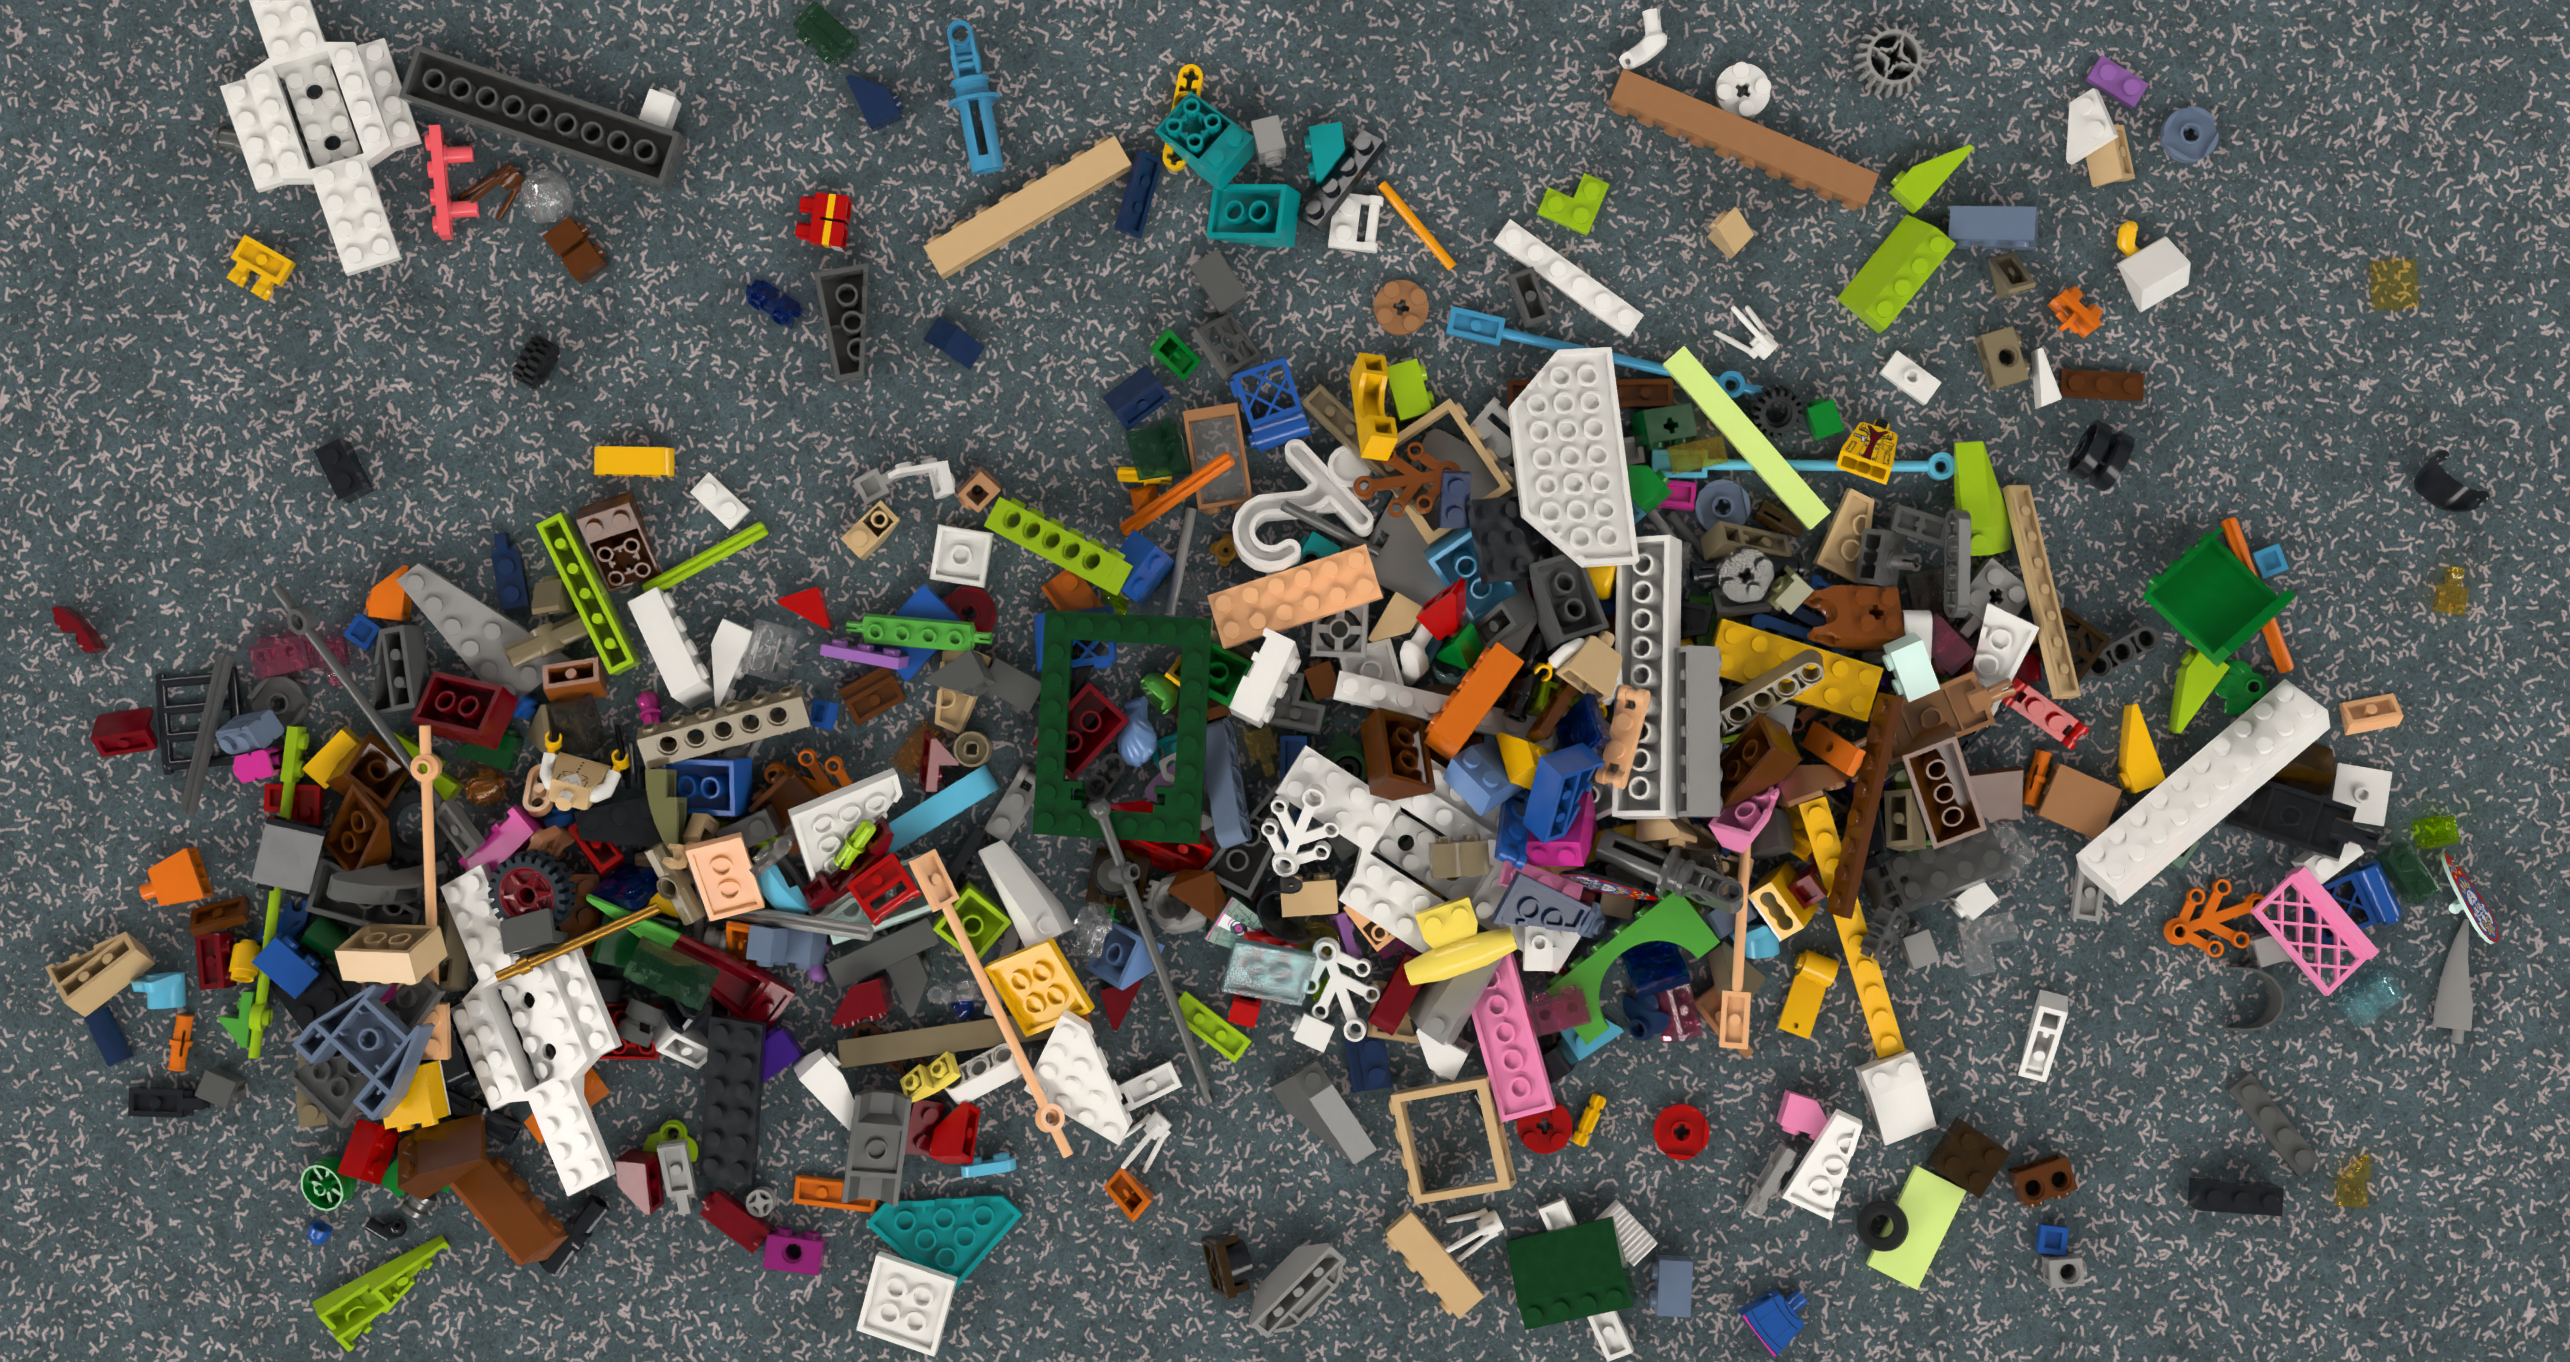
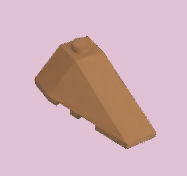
M1831 764L1797 765L1785 778L1776 801L1777 805L1791 807L1824 795L1823 790L1825 792L1845 787L1847 785L1846 782H1857L1860 768L1857 769L1852 777Z

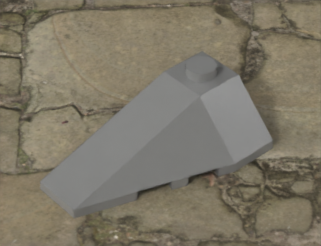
M1503 957L1487 966L1446 980L1429 982L1420 990L1407 1014L1420 1031L1441 1045L1455 1043Z

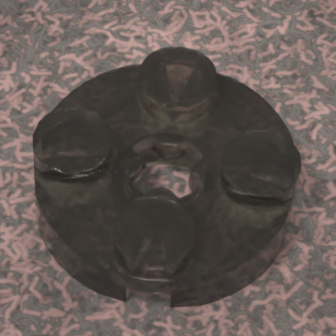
M1737 547L1735 551L1729 555L1725 554L1719 561L1716 569L1717 582L1723 593L1734 601H1759L1764 597L1765 592L1768 591L1774 577L1773 564L1756 547ZM1746 568H1749L1751 576L1746 580H1742L1738 576L1739 572H1744Z

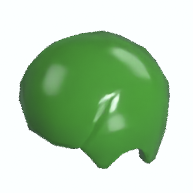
M1149 673L1140 681L1141 689L1162 715L1169 712L1177 703L1178 692L1176 685L1162 673Z

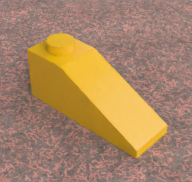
M2138 703L2124 705L2118 759L2120 773L2117 774L2120 786L2122 789H2126L2127 793H2138L2157 786L2166 779Z

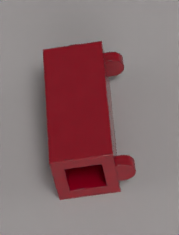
M722 1187L715 1193L711 1190L701 1202V1205L704 1207L699 1215L752 1254L761 1246L767 1235L774 1228L764 1218L751 1215L745 1204Z

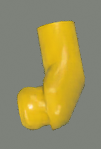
M2134 221L2125 222L2118 230L2117 246L2127 257L2140 251L2135 245L2138 225Z

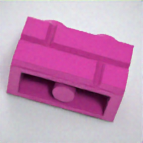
M285 744L235 756L233 763L235 776L242 783L281 774Z

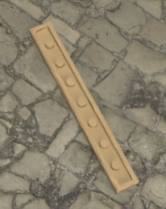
M2007 485L2002 490L2034 624L2040 627L2037 636L2052 699L2077 698L2081 696L2031 488L2030 485Z

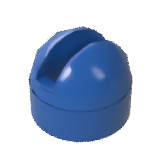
M312 1221L307 1231V1237L313 1244L321 1245L329 1239L333 1228L322 1221ZM321 1227H325V1231H321L319 1229Z

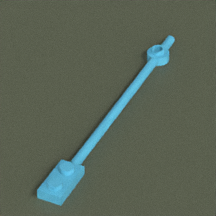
M1651 450V469L1655 473L1660 469L1667 478L1706 479L1707 470H1754L1745 459H1708V450ZM1939 452L1929 457L1927 461L1894 460L1891 472H1927L1932 479L1942 481L1954 474V458L1948 453ZM1786 460L1795 471H1844L1836 468L1838 460ZM1937 462H1941L1944 465L1942 472L1936 470L1935 465Z

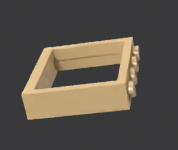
M1449 398L1398 433V440L1394 449L1450 413L1500 486L1482 499L1509 497L1513 494L1511 487L1514 484L1513 479L1506 469L1502 472L1495 464L1499 459L1490 447L1484 448L1480 442L1483 439L1482 434L1475 425L1471 427L1464 419L1468 414L1459 402L1454 404ZM1392 491L1395 497L1398 498L1399 496ZM1408 505L1405 507V512L1429 547L1456 530L1439 527L1432 531L1422 515L1419 516Z
M1488 1074L1397 1090L1390 1095L1389 1108L1391 1114L1395 1115L1397 1123L1395 1135L1397 1141L1401 1142L1403 1149L1401 1161L1403 1168L1408 1171L1409 1176L1408 1192L1414 1198L1415 1204L1507 1190L1517 1183L1504 1124L1499 1116ZM1477 1089L1497 1180L1426 1191L1405 1101Z

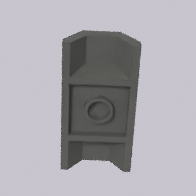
M866 1089L855 1093L841 1202L848 1203L855 1199L881 1200L892 1206H898L912 1097L898 1091Z

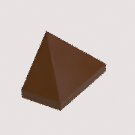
M1180 869L1167 889V892L1213 922L1227 901L1214 871Z

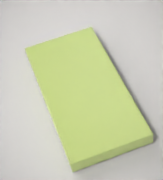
M1914 1165L1895 1203L1903 1210L1907 1217L1909 1225L1908 1235L1903 1244L1895 1250L1887 1252L1872 1250L1866 1264L1918 1290L1966 1190ZM1889 1217L1879 1237H1887L1892 1233L1893 1222Z

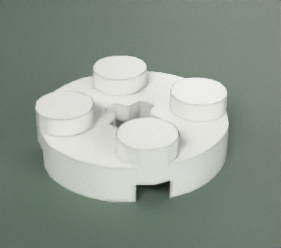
M1738 62L1726 68L1716 81L1715 97L1717 105L1720 109L1744 119L1754 117L1767 105L1770 98L1771 83L1765 73L1757 66ZM1746 85L1748 87L1747 92L1750 95L1748 97L1745 95L1741 98L1738 97L1736 86L1742 87Z

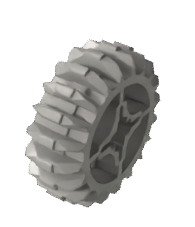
M1893 22L1890 28L1887 23H1882L1880 30L1877 27H1873L1870 30V34L1863 35L1861 38L1863 43H1858L1856 46V50L1860 53L1855 54L1853 60L1859 62L1854 67V71H1863L1858 77V81L1861 82L1865 79L1869 81L1865 85V90L1875 86L1874 94L1877 96L1884 90L1885 98H1889L1892 92L1896 97H1900L1903 91L1908 94L1913 90V86L1917 87L1921 83L1919 77H1924L1927 74L1923 67L1928 66L1930 60L1923 58L1929 53V49L1920 48L1924 44L1925 39H1919L1918 41L1915 39L1918 34L1917 30L1909 34L1907 32L1908 24L1899 30L1897 22ZM1883 40L1895 41L1891 48L1880 47L1879 49L1874 47L1876 43ZM1903 46L1909 51L1911 59L1904 55ZM1895 51V53H1894V55H1893V57H1894V58H1893L1894 64L1888 69V67H1889V65H1890V63H1889V61H1890L1889 56ZM1872 61L1880 66V74L1874 69ZM1894 71L1900 73L1905 71L1909 73V75L1903 79H1888V77Z

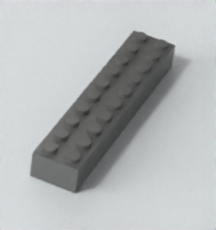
M416 45L399 98L411 106L668 192L672 188L688 141L679 132Z

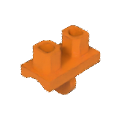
M2072 286L2068 290H2063L2047 306L2056 313L2055 316L2062 322L2057 328L2061 333L2069 328L2074 334L2078 333L2084 339L2102 324L2099 319L2103 311L2094 304H2090L2088 307L2081 304L2079 300L2083 297L2082 291L2076 286Z

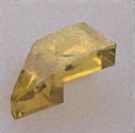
M2368 1154L2361 1155L2336 1178V1207H2368L2366 1179L2371 1178Z

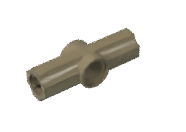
M578 612L554 624L549 622L533 629L529 635L503 646V651L509 664L515 669L537 658L550 657L562 651L566 645L590 634Z
M662 841L644 851L659 878L657 882L658 893L664 899L671 900L685 926L705 916L706 913L692 889L694 879L690 870L687 868L670 869L662 863L664 857H673L665 843Z

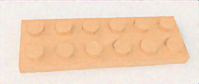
M1364 544L1207 595L1222 646L1224 649H1228L1265 637L1262 635L1265 627L1275 632H1280L1382 599L1383 595L1367 545Z

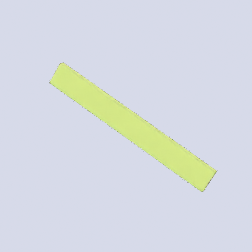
M1685 346L1662 365L1808 531L1831 512Z

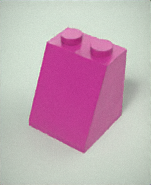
M1592 788L1589 792L1584 790L1578 804L1581 808L1566 836L1544 844L1528 830L1526 846L1528 864L1532 866H1584L1598 833Z

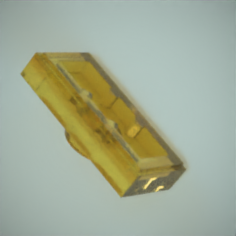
M1722 435L1667 447L1673 475L1728 462Z

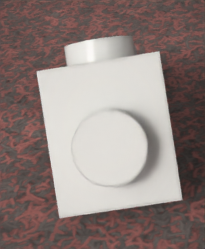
M929 458L920 461L921 465L912 466L911 462H904L895 465L896 469L888 473L889 479L929 473L935 499L945 498L955 493V478L950 473L948 460L938 462L937 458Z

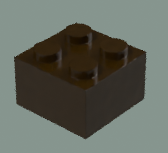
M1956 1117L1926 1163L1980 1199L2011 1152Z

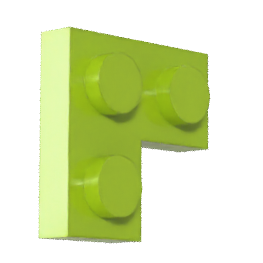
M1584 173L1574 198L1548 187L1537 215L1587 236L1610 184Z

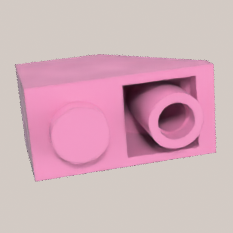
M1785 1089L1776 1122L1783 1126L1782 1130L1798 1135L1799 1131L1808 1133V1138L1815 1141L1828 1122L1821 1107L1812 1097Z

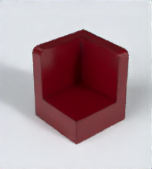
M1816 862L1796 873L1787 887L1804 910L1824 899L1829 893L1815 875L1818 871Z

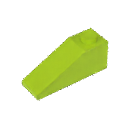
M1969 144L1913 166L1906 173L1901 170L1890 182L1894 187L1888 193L1914 214L1968 156L1974 147Z
M2191 648L2188 649L2180 659L2182 665L2177 672L2168 731L2174 734L2182 733L2230 668L2224 662L2216 667L2197 648H2193V650Z

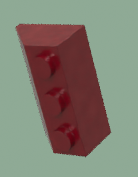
M1089 682L1070 702L1066 776L1071 780H1075L1130 721L1092 682ZM1038 737L1032 742V744L1036 748L1038 745Z

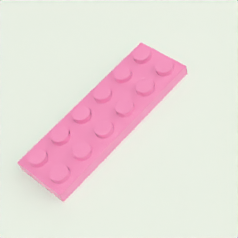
M1513 952L1503 957L1471 1013L1501 1122L1556 1108Z

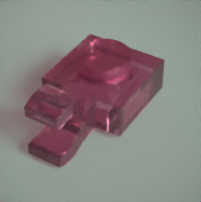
M346 637L324 640L342 666L350 665ZM316 650L319 669H328L330 686L342 687V683Z

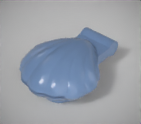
M1145 696L1124 702L1126 716L1130 721L1120 730L1117 737L1118 754L1127 765L1140 767L1148 762L1157 748V734L1152 724L1148 721L1147 706L1149 702Z

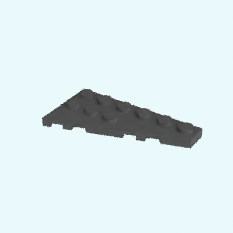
M426 975L422 978L421 982L414 985H406L395 993V997L387 1002L385 1006L413 1030L416 1025L424 1023L446 991ZM339 1050L335 1052L329 1061L311 1064L307 1060L303 1067L297 1071H292L286 1076L340 1128H347L360 1111L352 1101L370 1081Z

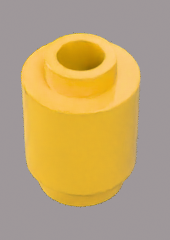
M243 939L240 940V943L233 945L229 966L230 978L232 980L249 983L253 982L255 976L258 975L259 968L252 963L262 951V947L258 946L257 941Z

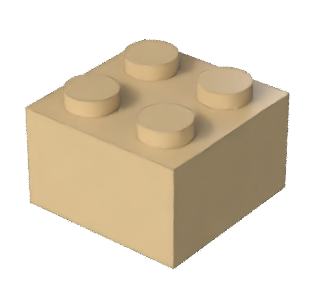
M1329 872L1313 873V878L1302 879V874L1291 875L1302 881L1303 888L1294 894L1281 893L1282 917L1338 914L1336 878L1330 877Z

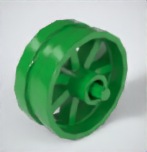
M327 1156L321 1158L307 1167L302 1173L300 1179L302 1193L305 1199L319 1210H334L354 1195L356 1180L337 1173L342 1161L337 1157ZM335 1193L340 1196V1199L336 1198Z

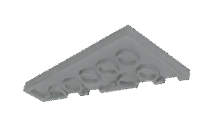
M418 563L396 580L482 682L503 686L517 699L527 695L543 682L542 665L568 662L573 659L565 653L558 652L550 657H540L513 669L505 656L503 646L529 635L530 632L526 628L491 606H487L472 594L463 591L422 563Z

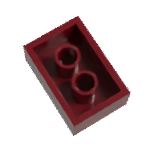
M433 671L410 721L418 727L419 725H431V735L497 750L519 700L503 686Z

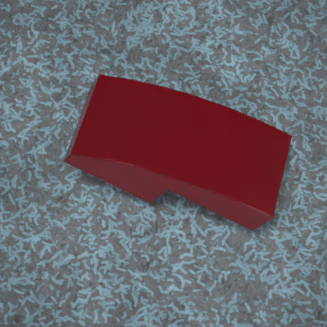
M64 606L51 608L55 615L53 619L58 629L63 631V633L76 634V642L85 653L98 654L107 649L96 630L76 611Z

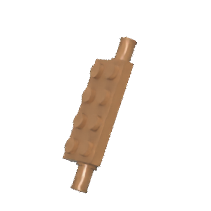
M1970 671L1939 684V690L1911 702L1904 698L1888 765L1891 766L1903 761L1901 757L1903 750L1919 732L1947 722L1957 738H1960L1996 723L1990 707L1993 706L1992 703L2016 694L2014 687L2002 691V689L2013 685L2011 680L2006 678L1985 688L1984 685L1981 686L1974 671ZM1870 712L1869 714L1870 722L1872 720L1873 712ZM1867 736L1851 743L1859 748L1863 746L1861 749L1865 750Z

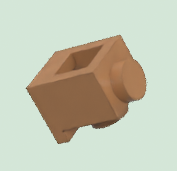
M980 465L958 489V500L969 511L973 508L979 513L1001 491V484ZM975 485H980L983 490L981 493L976 494L972 491V488Z

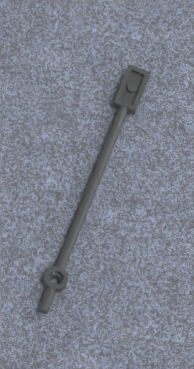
M282 585L274 587L272 589L273 594L288 612L287 623L291 631L296 635H305L413 777L410 770L413 758L315 630L316 617L314 613L306 606L298 607ZM414 778V780L421 788V781H418ZM433 786V805L437 809L434 813L435 821L465 860L474 856L486 842L456 801L453 798L445 801Z

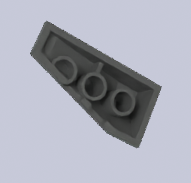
M1317 1057L1271 1086V1089L1288 1113L1355 1165L1377 1150Z

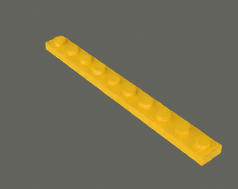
M1824 794L1799 803L1798 807L1822 883L1829 892L1828 898L1834 882V872L1838 865L1841 843L1827 798ZM1857 897L1852 919L1834 914L1833 917L1877 1056L1882 1058L1906 1050L1879 964L1873 959V953L1870 958L1860 954L1862 948L1859 946L1865 934L1869 935V933L1866 932L1867 926Z

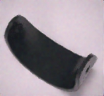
M2446 450L2435 452L2414 479L2415 490L2418 494L2435 507L2446 511L2465 512L2477 509L2486 503L2490 496L2487 491L2473 490L2462 485L2444 471L2440 465L2449 457V452Z
M1279 875L1272 877L1257 904V915L1261 925L1272 936L1290 943H1303L1310 939V930L1288 920L1286 917H1282V914L1273 904L1270 897L1271 894H1294L1299 892L1303 888V883L1292 876L1282 877Z

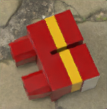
M815 192V196H801L799 211L812 214L811 224L797 222L795 236L801 240L808 241L815 247H825L845 252L849 229L847 225L850 223L852 199L847 195Z

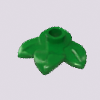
M2227 660L2226 664L2230 666L2227 670L2228 674H2224L2213 689V692L2226 699L2224 713L2235 715L2247 711L2253 700L2262 698L2268 690V683L2264 676L2254 673L2246 662L2242 660ZM2251 682H2257L2259 688L2254 692L2248 689V685Z

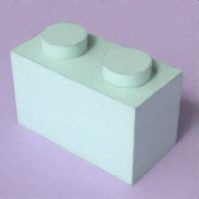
M1915 632L1883 645L1886 655H1883L1882 658L1887 670H1892L1895 679L1891 682L1898 696L1902 695L1908 702H1911L1940 689L1924 643Z

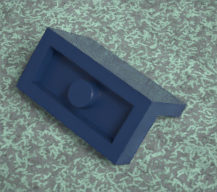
M1144 366L1106 394L1103 399L1125 429L1129 431L1169 401L1171 397L1149 367Z

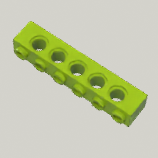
M1001 497L998 498L984 524L985 527L1116 596L1118 595L1133 567L1124 561L1126 555L1113 548H1110L1109 552L1103 550L1105 544L1090 537L1088 542L1083 540L1085 534L1070 527L1069 531L1064 530L1065 524L1050 517L1049 521L1044 520L1046 514L1033 507L1029 511L1025 510L1026 504L1013 497L1010 502Z

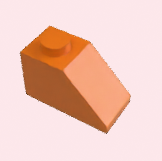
M401 566L371 589V594L366 599L368 616L409 622L412 599L396 580L412 569V566Z

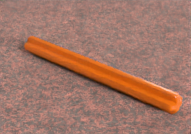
M2230 517L2221 521V527L2224 529L2223 532L2232 554L2260 579L2237 518ZM2273 618L2262 628L2278 672L2286 673L2294 669V664L2277 620Z

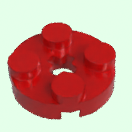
M1555 1099V1109L1517 1118L1516 1128L1520 1139L1527 1148L1536 1153L1549 1154L1563 1149L1571 1136V1116L1566 1108ZM1542 1118H1547L1548 1123L1552 1124V1128L1547 1129V1133H1542V1130L1537 1128V1123H1541Z
M1685 1103L1671 1104L1661 1109L1653 1124L1654 1140L1658 1148L1672 1159L1688 1160L1695 1157L1696 1154L1706 1147L1709 1140V1125L1703 1114L1692 1105ZM1679 1124H1684V1128L1688 1129V1134H1683L1682 1139H1678L1677 1134L1674 1133V1129L1678 1128Z

